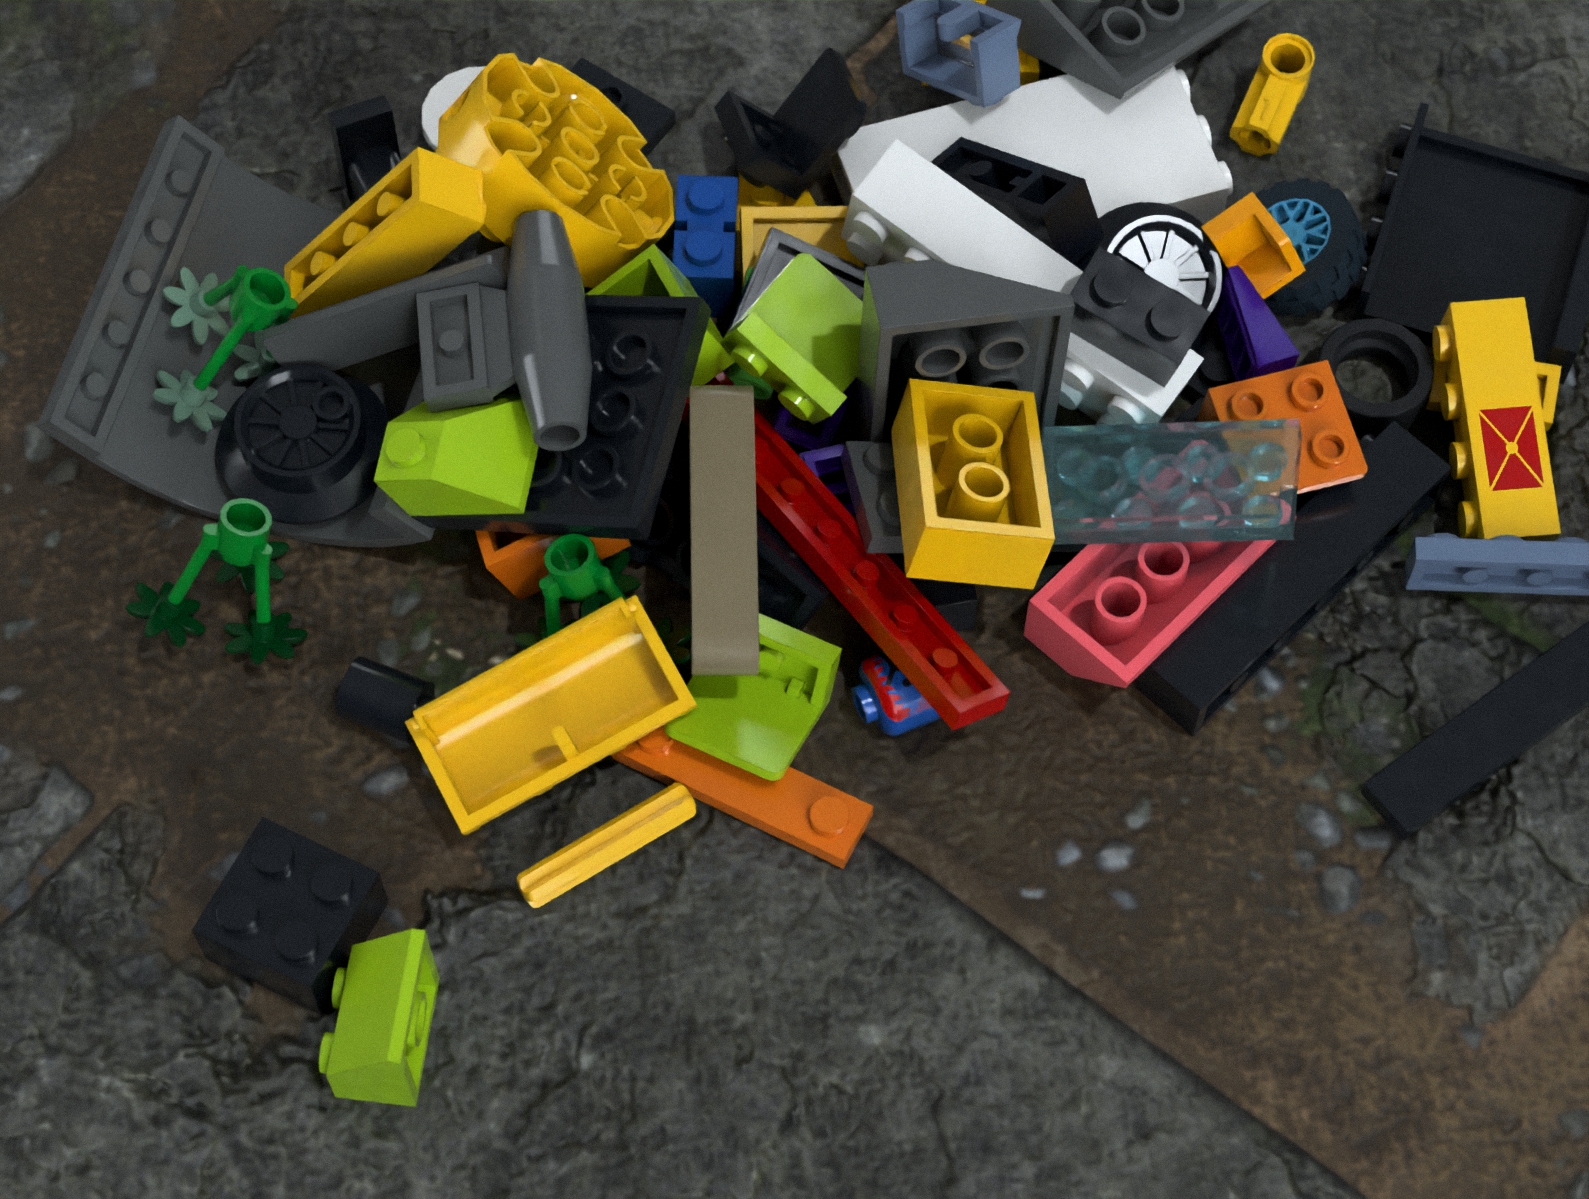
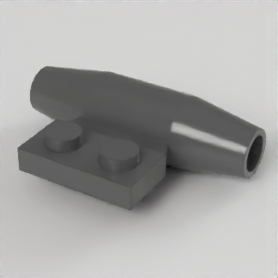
M547 210L530 211L519 216L513 225L506 291L482 286L479 282L416 293L423 393L430 413L492 402L494 401V396L517 383L534 442L545 450L564 451L579 446L584 442L587 435L593 368L584 285L563 219L558 214Z

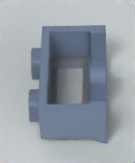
M913 0L895 10L903 74L984 108L999 103L1004 96L1021 87L1017 35L1022 23L1021 19L973 0Z

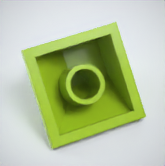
M520 393L497 394L492 402L430 413L424 401L387 423L373 481L409 516L524 514L539 446L534 442Z

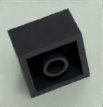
M262 817L192 931L207 960L322 1015L332 999V989L337 969L339 967L348 968L352 945L366 942L389 901L378 871Z

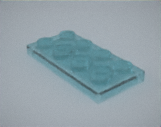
M1275 419L1044 427L1042 451L1055 534L1053 545L1293 540L1302 445L1300 420Z

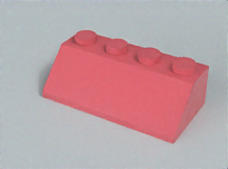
M1198 439L1029 600L1024 636L1071 676L1126 688L1295 523L1297 516L1277 500L1248 506L1244 502L1232 465L1202 440Z

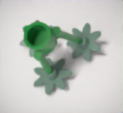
M240 265L228 280L217 286L218 278L215 273L212 272L206 275L199 284L193 273L188 268L182 267L178 273L181 288L167 286L162 289L163 297L170 303L180 307L169 319L171 327H182L191 322V335L194 342L198 345H203L206 342L208 329L224 337L197 377L193 376L186 369L181 372L179 380L165 371L159 370L157 372V380L163 388H157L152 395L160 403L174 406L172 411L174 422L181 423L190 416L193 423L200 430L210 432L213 427L211 420L224 421L227 413L211 403L218 396V390L210 387L209 384L231 353L240 361L246 363L234 373L233 378L238 382L259 379L268 372L281 368V365L263 345L262 332L271 325L274 327L288 322L289 317L298 307V303L294 298H291L290 287L286 280L269 268L257 267L250 270L247 266ZM230 311L231 319L234 322L231 329L220 313ZM247 331L255 332V348L238 344Z

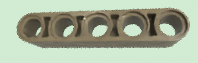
M691 385L688 398L691 675L754 676L759 673L753 385Z

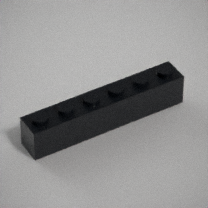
M1395 421L1377 437L1369 433L1359 441L1368 466V470L1362 479L1310 491L1306 496L1307 503L1295 514L1297 516L1295 523L1137 677L1135 688L1192 737L1441 497L1452 467Z

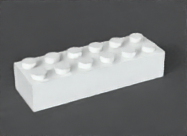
M895 138L852 193L840 235L841 238L847 241L846 247L857 259L870 266H875L876 263L884 265L894 261L934 260L1069 295L1083 273L1078 267L898 138ZM1070 332L1058 404L1070 410L1080 409L1097 422L1096 428L1109 441L1119 446H1126L1128 444L1138 451L1186 386L1204 358L1192 349H1189L1180 366L1164 388Z

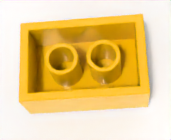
M909 378L891 429L906 577L1034 590L1055 541L1034 392Z

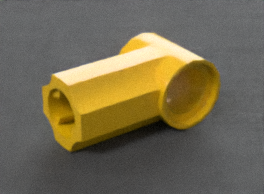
M1290 33L1278 34L1269 39L1265 44L1259 67L1229 133V137L1238 143L1242 151L1259 157L1263 154L1277 153L1294 112L1305 96L1314 65L1315 53L1313 47L1301 36ZM1280 69H1281V70H1286V71H1288V72H1290V73H1289V74H1288V73H1283V72H1280L1279 70H1280Z

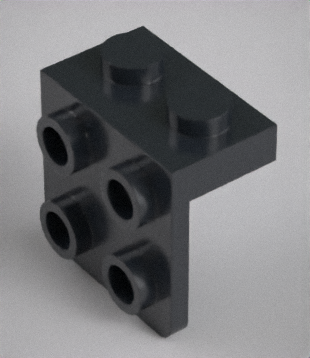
M828 48L821 54L774 115L727 90L714 108L724 130L722 136L731 147L737 160L736 169L739 174L758 188H764L767 184L797 200L809 184L816 182L822 176L827 162L842 143L859 130L867 110V105L842 54L832 48Z

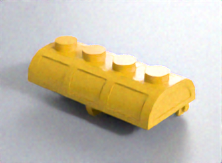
M634 595L625 601L622 596L419 707L412 711L414 717L405 721V724L462 834L467 836L480 829L482 825L529 799L547 792L558 783L605 757L612 756L626 748L625 746L679 716L688 714L697 709L698 706L637 595Z

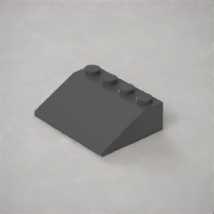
M987 0L985 5L1021 19L1022 23L1017 35V45L1020 50L1120 100L1270 5L1274 0Z
M934 260L894 261L884 265L866 267L853 418L857 440L892 441L891 429L909 378L1034 392L1041 442H1051L1075 308L1072 295Z

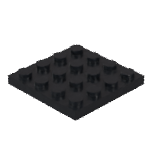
M585 295L593 370L587 435L584 442L575 448L564 451H550L541 447L538 448L524 514L411 517L429 528L563 536L582 534L586 537L648 541L712 311L702 297ZM517 383L499 394H517L520 392Z

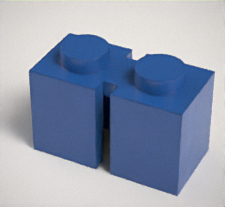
M678 175L673 264L690 281L697 295L702 297L712 310L710 317L732 318L735 299L738 177Z

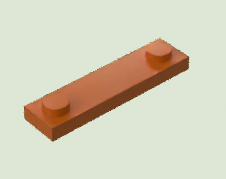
M664 725L612 755V759L668 786L675 782H680L688 789L693 798L842 869L846 866L873 816L874 806L790 766L781 779L770 781L669 737L664 732Z

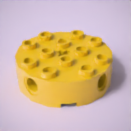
M515 53L497 54L439 118L438 147L435 152L482 170L483 199L486 202L487 210L484 224L480 227L479 231L487 239L496 243L503 242L511 248L513 225L519 216L535 210H547L558 214L564 221L585 287H596L652 244H656L675 220L674 192L665 171L652 168L641 152L647 141L637 127L596 87L560 64L539 57L530 65L519 61Z

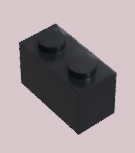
M1100 246L1070 293L1075 304L1070 332L1164 388L1180 366L1211 313L1209 310Z

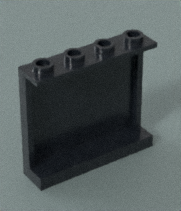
M1421 102L1414 125L1402 122L1392 157L1402 159L1400 169L1397 171L1387 168L1377 203L1388 206L1385 217L1372 215L1367 230L1366 239L1368 246H1365V250L1373 252L1370 264L1362 265L1360 278L1348 290L1347 297L1358 300L1352 321L1356 319L1379 318L1397 323L1418 336L1424 345L1433 347V328L1436 325H1440L1450 303L1525 297L1534 360L1536 362L1562 366L1559 384L1564 385L1578 353L1589 313V173L1423 127L1429 104Z

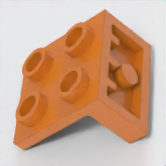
M1328 360L1209 388L1196 419L1204 442L1222 438L1244 502L1248 506L1362 479L1368 470Z

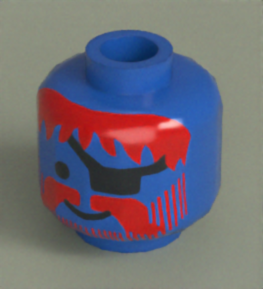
M884 651L862 660L858 670L860 685L851 688V696L858 715L864 724L875 721L884 733L891 736H899L941 717Z

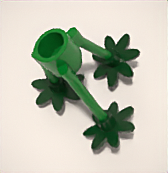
M238 498L225 503L220 510L218 523L204 525L201 541L175 585L169 581L164 582L158 595V593L144 583H136L135 593L140 601L129 602L125 607L130 615L147 620L143 630V634L146 637H155L165 630V634L174 646L183 647L186 643L185 633L200 636L206 631L203 624L191 617L192 614L199 610L200 602L194 599H185V595L207 558L211 557L225 562L216 573L217 583L229 582L241 573V582L246 593L250 595L255 593L256 610H251L248 613L249 625L242 623H227L224 625L226 634L235 638L226 643V652L242 654L250 651L252 663L259 665L266 660L269 650L279 658H293L294 649L290 644L302 642L307 638V631L288 628L292 620L290 613H282L277 616L271 613L270 580L281 581L284 579L283 570L272 560L286 554L289 545L285 542H268L272 516L262 503L253 499Z
M568 534L554 540L544 555L545 566L549 574L539 581V587L545 598L546 616H541L537 620L539 635L518 633L514 635V640L517 645L527 649L578 621V619H572L563 626L561 625L559 598L564 602L583 601L581 606L582 618L599 609L601 602L605 606L621 596L624 601L627 600L622 592H631L641 586L637 578L621 574L630 561V553L628 551H621L606 563V558L600 560L592 541L582 534ZM668 616L664 617L655 630L672 661L677 664L689 661L691 653L682 645L691 638V626L686 625L673 631L672 620Z

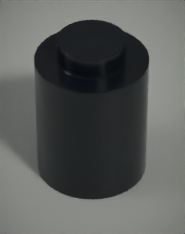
M359 656L348 668L340 685L336 700V714L338 717L407 743H413L414 739L405 721L414 717L412 711L436 699L434 697L435 685L430 681Z

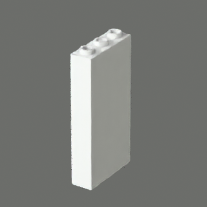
M1174 66L1120 100L1069 74L1022 85L1020 88L1004 96L999 103L985 108L964 100L860 127L851 138L846 139L831 157V172L845 206H849L852 193L895 138L901 140L930 162L957 139L963 137L1083 178L1086 181L1098 218L1115 208L1127 204L1154 202L1179 208L1191 214L1203 224H1206L1225 211L1227 197L1233 193L1230 170L1224 161H1217L1211 148L1212 138L1208 122L1203 115H1196L1190 102L1191 92L1187 76L1182 69L1176 70Z

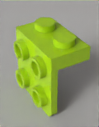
M800 253L790 261L721 341L732 350V358L743 370L756 378L761 377L779 393L778 399L788 411L799 419L808 420L814 425L832 416L847 398L843 392L857 377L863 302L811 254Z
M759 613L758 675L693 676L687 684V688L698 708L665 724L664 732L675 740L770 781L779 780L784 776L830 701L842 648Z

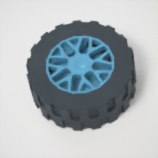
M1297 178V181L1291 182L1286 180L1280 181L1267 190L1262 189L1257 192L1255 196L1287 234L1306 270L1264 299L1273 315L1284 316L1285 314H1294L1295 317L1304 316L1307 312L1314 310L1319 312L1327 308L1328 304L1336 299L1339 301L1347 294L1346 290L1352 284H1356L1360 278L1361 267L1366 264L1367 260L1365 246H1368L1362 226L1351 203L1347 201L1345 194L1338 188H1331L1328 182L1322 180L1314 182L1310 181L1309 178Z

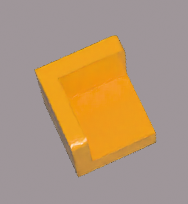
M1253 192L1201 226L1203 232L1215 247L1220 262L1226 270L1229 267L1239 265L1263 300L1306 271L1287 234Z

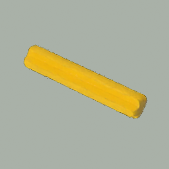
M675 782L527 868L516 877L522 896L532 908H539L684 823L696 814V804L692 795L682 783Z

